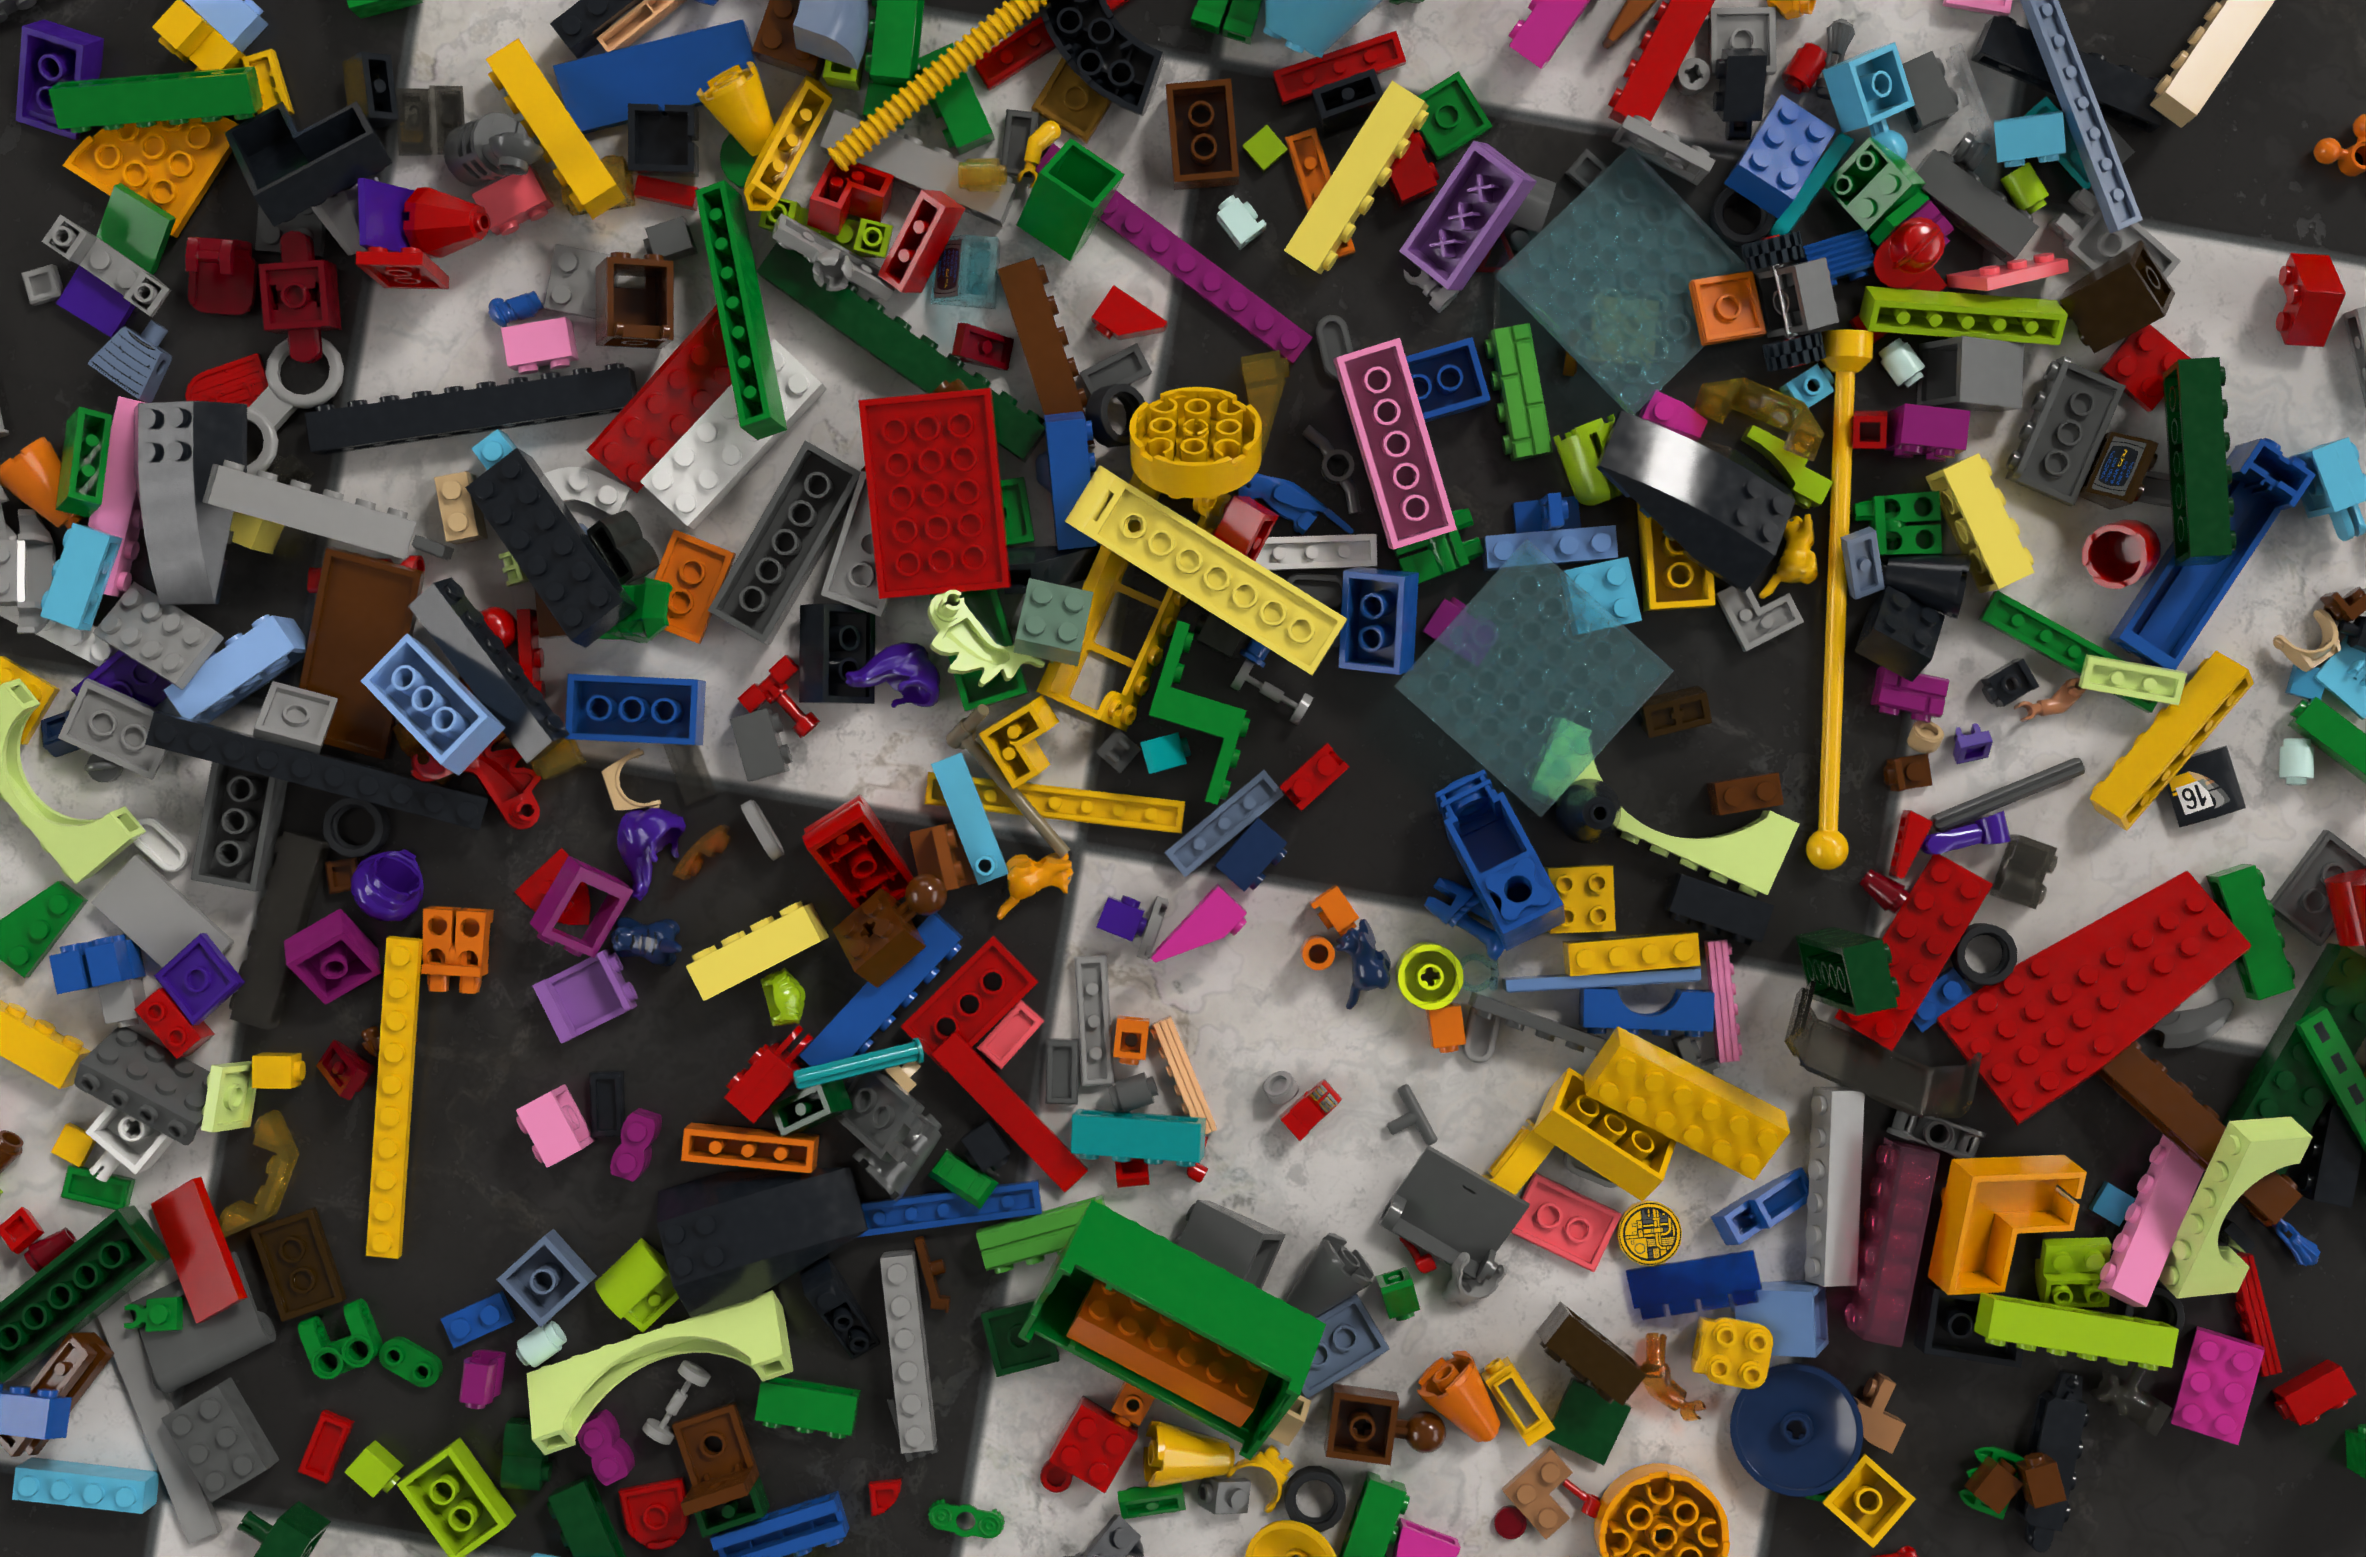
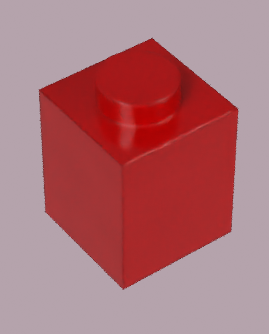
M1854 411L1853 449H1886L1888 411Z

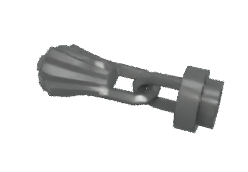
M1845 19L1833 21L1827 27L1828 57L1825 60V69L1836 65L1835 61L1831 63L1832 54L1839 55L1837 64L1844 61L1846 50L1855 35L1853 24ZM1825 78L1817 79L1815 85L1817 97L1831 100Z

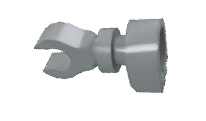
M1415 263L1414 265L1421 270V274L1418 277H1412L1404 270L1405 280L1409 284L1423 289L1422 293L1426 297L1431 296L1432 299L1429 304L1438 313L1442 312L1459 293V290H1447L1444 286L1440 288V283L1435 279L1432 280Z

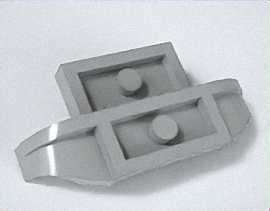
M18 509L20 526L18 540H0V606H17L19 611L18 634H37L49 622V619L40 616L42 612L41 600L45 592L50 589L53 580L52 569L56 562V547L37 512L33 509Z

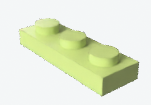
M2086 654L2078 686L2088 690L2179 705L2187 674L2179 670Z

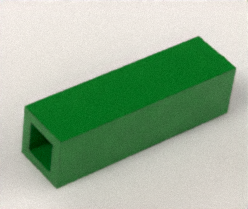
M2314 697L2307 702L2302 699L2291 711L2290 715L2294 718L2288 726L2305 739H2311L2313 745L2366 784V734L2319 698Z

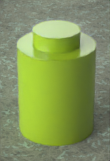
M2029 162L2000 180L2017 209L2027 210L2029 214H2032L2047 204L2044 198L2049 196V193Z

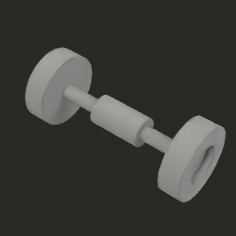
M1246 659L1230 687L1239 692L1244 681L1251 683L1260 689L1259 692L1273 701L1277 703L1282 701L1294 708L1295 710L1289 721L1298 726L1313 697L1305 693L1299 704L1284 696L1285 692L1266 681L1263 684L1251 677L1249 673L1255 663Z
M684 1360L678 1368L679 1374L686 1379V1382L681 1390L677 1389L665 1408L667 1413L662 1421L648 1418L642 1427L647 1436L661 1444L670 1445L675 1437L674 1431L667 1426V1423L672 1415L676 1416L688 1397L686 1392L691 1384L705 1387L711 1378L704 1368L691 1361Z

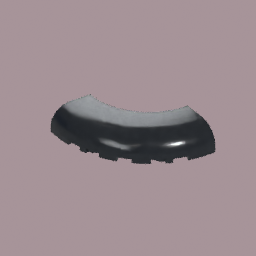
M1047 0L1045 7L1041 5L1039 12L1046 30L1058 52L1071 69L1104 98L1121 108L1144 116L1164 64L1163 52L1141 42L1125 30L1114 17L1106 0Z

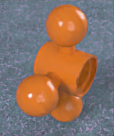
M2366 114L2357 117L2353 123V133L2358 138L2356 144L2343 149L2336 139L2324 138L2314 147L2315 159L2322 164H2331L2338 159L2340 171L2347 176H2357L2365 172ZM2355 152L2362 156L2363 165L2356 161Z

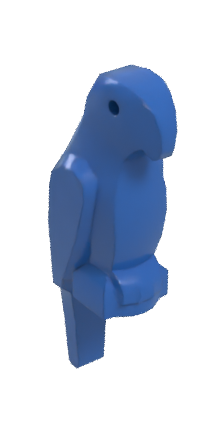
M1256 473L1248 483L1238 488L1239 496H1249L1253 500L1262 499L1274 513L1292 521L1294 531L1299 532L1301 535L1307 531L1319 515L1316 512L1325 515L1348 534L1354 532L1332 510L1294 482Z

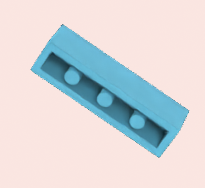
M31 1457L15 1467L12 1500L143 1514L157 1503L160 1472Z

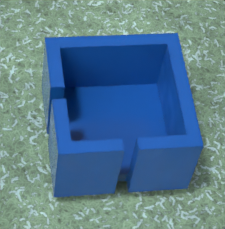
M125 934L60 947V954L49 956L57 995L146 976L141 949L131 939L126 940Z

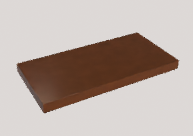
M332 546L326 548L299 685L301 689L338 698L337 708L324 744L383 760L388 758L396 718L361 680L407 633L413 637L416 615L409 605L421 595L425 577L424 571Z

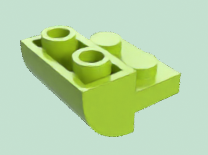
M2108 1237L2043 1239L2041 1257L2035 1260V1279L2040 1302L2075 1308L2109 1307L2110 1295L2098 1289L2101 1282L2100 1272L2103 1266L2110 1261L2112 1244Z
M642 1238L595 1282L598 1294L609 1309L620 1319L625 1317L642 1333L679 1299L673 1287L665 1257Z

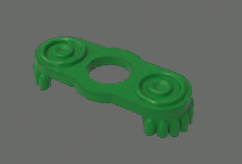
M945 1499L933 1502L928 1512L929 1521L933 1527L939 1530L954 1532L961 1537L994 1538L1001 1534L1005 1524L1004 1516L1001 1515L1000 1511L997 1512V1509L985 1511L977 1509L970 1504L953 1505L946 1503ZM962 1512L971 1513L975 1518L974 1526L965 1530L960 1528L956 1521L957 1516Z

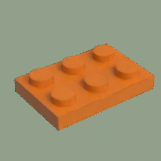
M673 530L654 578L655 580L667 582L673 587L669 594L667 612L669 626L664 629L665 631L701 644L712 617V613L708 612V609L729 574L736 556L735 553L678 530Z

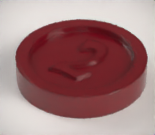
M1508 1505L1497 1511L1494 1517V1526L1498 1534L1503 1538L1516 1539L1525 1532L1527 1520L1516 1506Z

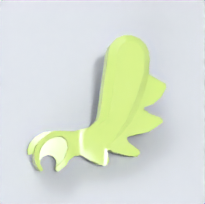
M948 590L946 593L937 594L929 603L927 609L928 618L938 632L929 646L930 649L940 655L957 656L956 660L949 666L948 673L966 674L982 670L978 686L983 687L997 676L999 672H1001L1005 681H1010L1019 667L1025 663L1038 668L1044 667L1045 662L1041 658L1014 653V645L1004 647L996 644L965 605L964 597L959 598L962 595L959 591Z

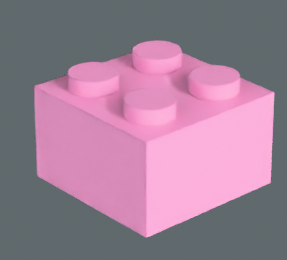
M566 1084L516 1110L519 1115L516 1117L521 1131L524 1134H529L534 1143L532 1151L536 1159L540 1163L544 1162L547 1168L596 1141L594 1137H591V1131Z

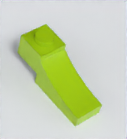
M1755 425L1746 428L1741 441L1760 452L1778 470L1787 482L1795 498V504L1805 509H1809L1810 506L1813 508L1820 506L1833 481L1805 467L1811 455Z

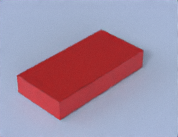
M326 1409L323 1410L297 1472L328 1484L332 1479L355 1421Z

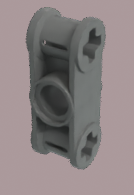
M1896 1102L1895 1106L1898 1109L1892 1126L1887 1127L1886 1132L1912 1142L1916 1141L1942 1150L1959 1159L1976 1158L1975 1155L1981 1138H1985L1987 1133L1930 1115L1913 1106ZM1940 1124L1943 1128V1134L1941 1138L1933 1141L1929 1135L1930 1130L1934 1125Z

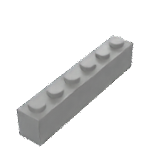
M847 109L844 110V113L834 110L820 143L823 153L829 155L827 148L830 146L834 148L836 146L835 142L837 140L841 142L844 139L843 135L845 133L851 134L852 127L857 129L863 117ZM890 131L887 139L882 138L879 140L881 142L879 146L876 144L872 146L873 151H866L863 159L860 157L856 159L857 163L894 175L895 183L920 193L921 189L942 191L966 208L964 212L1001 227L1005 223L1017 194L1016 185L1012 184L1013 179L1000 172H995L994 175L982 171L983 167L980 164L965 159L964 163L952 159L953 154L939 147H935L934 150L923 147L921 140L905 134L904 138L892 134V131Z
M224 460L223 466L217 464L212 466L203 503L406 559L416 525L415 521L407 519V512L390 507L387 513L375 510L376 503L356 498L355 504L342 501L344 496L342 493L324 489L323 494H318L310 491V484L291 479L290 485L277 482L278 475L258 470L257 475L243 472L245 465Z
M1813 1087V1097L1811 1100L1812 1121L1809 1135L1811 1146L1810 1163L1808 1165L1809 1194L1807 1197L1808 1219L1805 1232L1807 1243L1804 1271L1805 1281L1823 1287L1857 1286L1865 1091L1849 1087Z
M916 1249L884 1252L880 1258L901 1454L930 1451L935 1448L937 1436Z

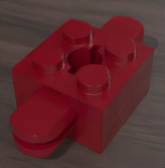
M289 231L280 238L281 263L258 264L264 330L275 334H288L291 358L298 362L312 364L319 361L323 355L321 331L342 330L336 264L326 260H315L314 242L310 236L299 231Z

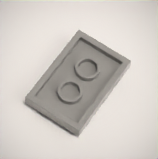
M1627 115L1616 131L1612 142L1695 185H1698L1712 169L1716 160L1709 157L1710 153L1699 146L1693 145L1689 147L1680 142L1681 138L1673 132L1667 130L1660 132L1651 127L1652 123L1644 117L1638 115L1631 117Z
M89 678L84 680L58 736L59 739L151 780L155 777L167 752L165 749L145 745L153 713L160 710Z

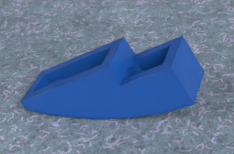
M1799 1167L1746 1194L1711 1216L1725 1245H1740L1760 1230L1773 1227L1805 1205L1809 1194V1179L1803 1168Z

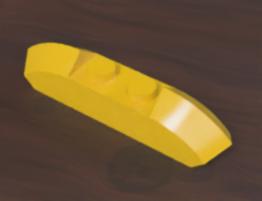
M806 75L780 114L745 182L744 195L749 211H771L784 192L833 100L832 94L820 81Z

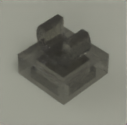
M277 452V456L271 464L275 469L270 473L278 475L277 482L290 485L291 479L305 483L315 474L306 463L292 454L284 458Z

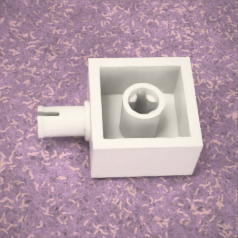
M108 1105L85 1132L106 1150L89 1171L93 1176L98 1172L99 1175H97L96 1179L102 1182H107L121 1163L135 1175L144 1172L155 1164L174 1139Z

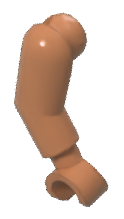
M2080 678L2067 680L2049 699L2038 700L2035 704L2022 701L2015 705L2014 710L2024 707L2028 712L2027 717L2020 719V721H2028L2037 714L2046 716L2061 714L2067 711L2086 691V689L2078 686Z

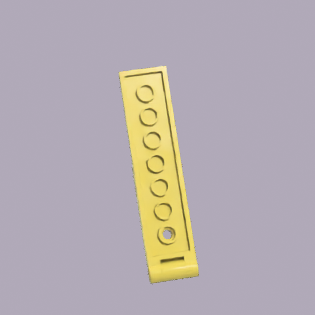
M1100 465L1065 520L1066 523L1312 676L1348 620ZM1135 521L1140 522V530L1138 532H1131L1130 525Z

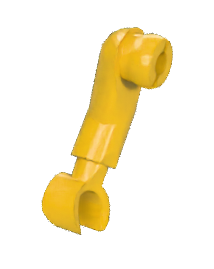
M1048 120L1044 122L1027 140L1024 156L1026 163L1024 170L1020 171L1017 176V182L1019 183L1022 180L1025 172L1031 173L1034 180L1028 189L1034 186L1038 174L1035 170L1036 166L1040 164L1042 152L1061 135V128L1055 121Z

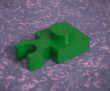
M183 1297L146 1299V1307L141 1304H128L124 1306V1310L135 1311L137 1315L134 1322L124 1323V1328L140 1329L146 1325L145 1332L183 1330Z

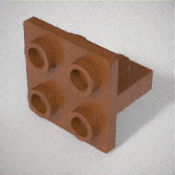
M954 822L910 832L909 836L918 875L932 874L943 881L947 891L977 883Z

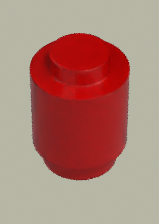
M1805 43L1803 48H1798L1781 75L1785 81V88L1795 94L1810 92L1826 66L1827 53L1812 43Z

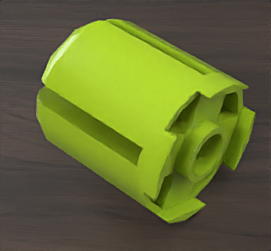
M1614 414L1607 417L1608 423L1604 424L1603 419L1599 418L1576 427L1570 432L1565 433L1566 439L1562 441L1559 435L1553 437L1575 498L1581 504L1593 506L1623 494L1596 468L1614 424Z

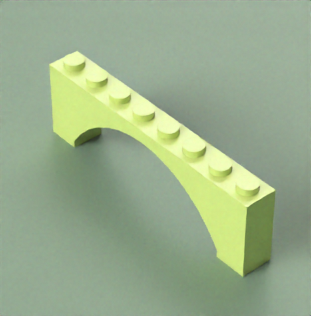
M1557 718L1526 789L1533 791L1531 796L1533 799L1549 805L1551 800L1557 802L1563 790L1574 781L1596 779L1603 782L1590 748L1588 738L1591 730L1565 718ZM1621 807V818L1616 829L1622 831L1621 838L1638 845L1640 840L1651 844L1650 851L1665 858L1668 857L1669 853L1681 858L1679 864L1694 871H1697L1699 866L1711 871L1708 877L1723 884H1727L1728 880L1740 884L1739 891L1756 898L1758 893L1768 895L1799 827V823L1772 811L1763 810L1760 818L1731 832L1704 838H1679L1649 828ZM1597 808L1594 810V817L1597 815Z
M771 1290L762 1293L754 1299L694 1316L674 1324H667L662 1328L644 1334H637L627 1340L608 1344L600 1349L582 1355H575L570 1359L553 1365H546L538 1370L527 1373L533 1442L544 1455L576 1445L575 1437L583 1423L606 1394L632 1373L667 1357L687 1353L723 1355L753 1368L762 1382L793 1372L782 1304L774 1291Z

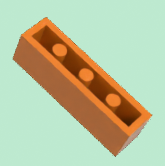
M691 1122L684 1128L681 1161L812 1173L817 1167L820 1135L796 1133L781 1137L780 1131Z

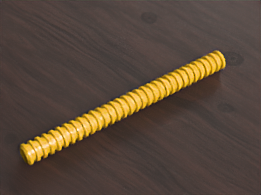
M1047 0L1003 1L1002 8L996 7L994 9L995 13L992 16L988 14L985 22H978V28L972 27L970 29L971 33L969 35L964 34L961 42L955 41L954 48L948 47L946 49L947 53L945 55L940 54L937 62L931 61L930 68L924 67L922 69L924 73L921 75L916 74L913 82L910 80L906 82L908 85L906 88L900 87L898 89L900 93L897 95L893 93L891 95L892 99L889 102L885 100L883 102L884 106L881 109L876 107L875 114L871 115L869 113L867 115L868 119L865 122L861 120L859 122L860 126L857 129L855 127L851 128V134L845 133L843 135L844 139L841 142L837 140L834 148L828 147L827 150L830 157L842 171H849L848 166L850 164L855 166L857 164L856 159L859 157L863 159L866 151H873L872 146L874 144L879 146L881 144L880 139H887L889 137L888 133L890 131L894 133L896 131L895 127L898 124L903 126L905 124L904 119L908 118L910 120L912 118L911 114L914 111L918 113L920 111L919 107L922 104L927 106L928 99L934 100L936 98L935 94L938 91L942 93L945 85H952V79L958 80L960 78L959 74L961 72L966 73L969 65L972 67L976 65V59L982 60L984 58L983 54L985 52L990 53L993 45L996 47L1000 45V39L1006 40L1008 38L1006 34L1009 32L1013 34L1017 25L1019 27L1023 25L1024 19L1030 20V14L1033 12L1037 14L1041 5L1043 7L1047 5Z

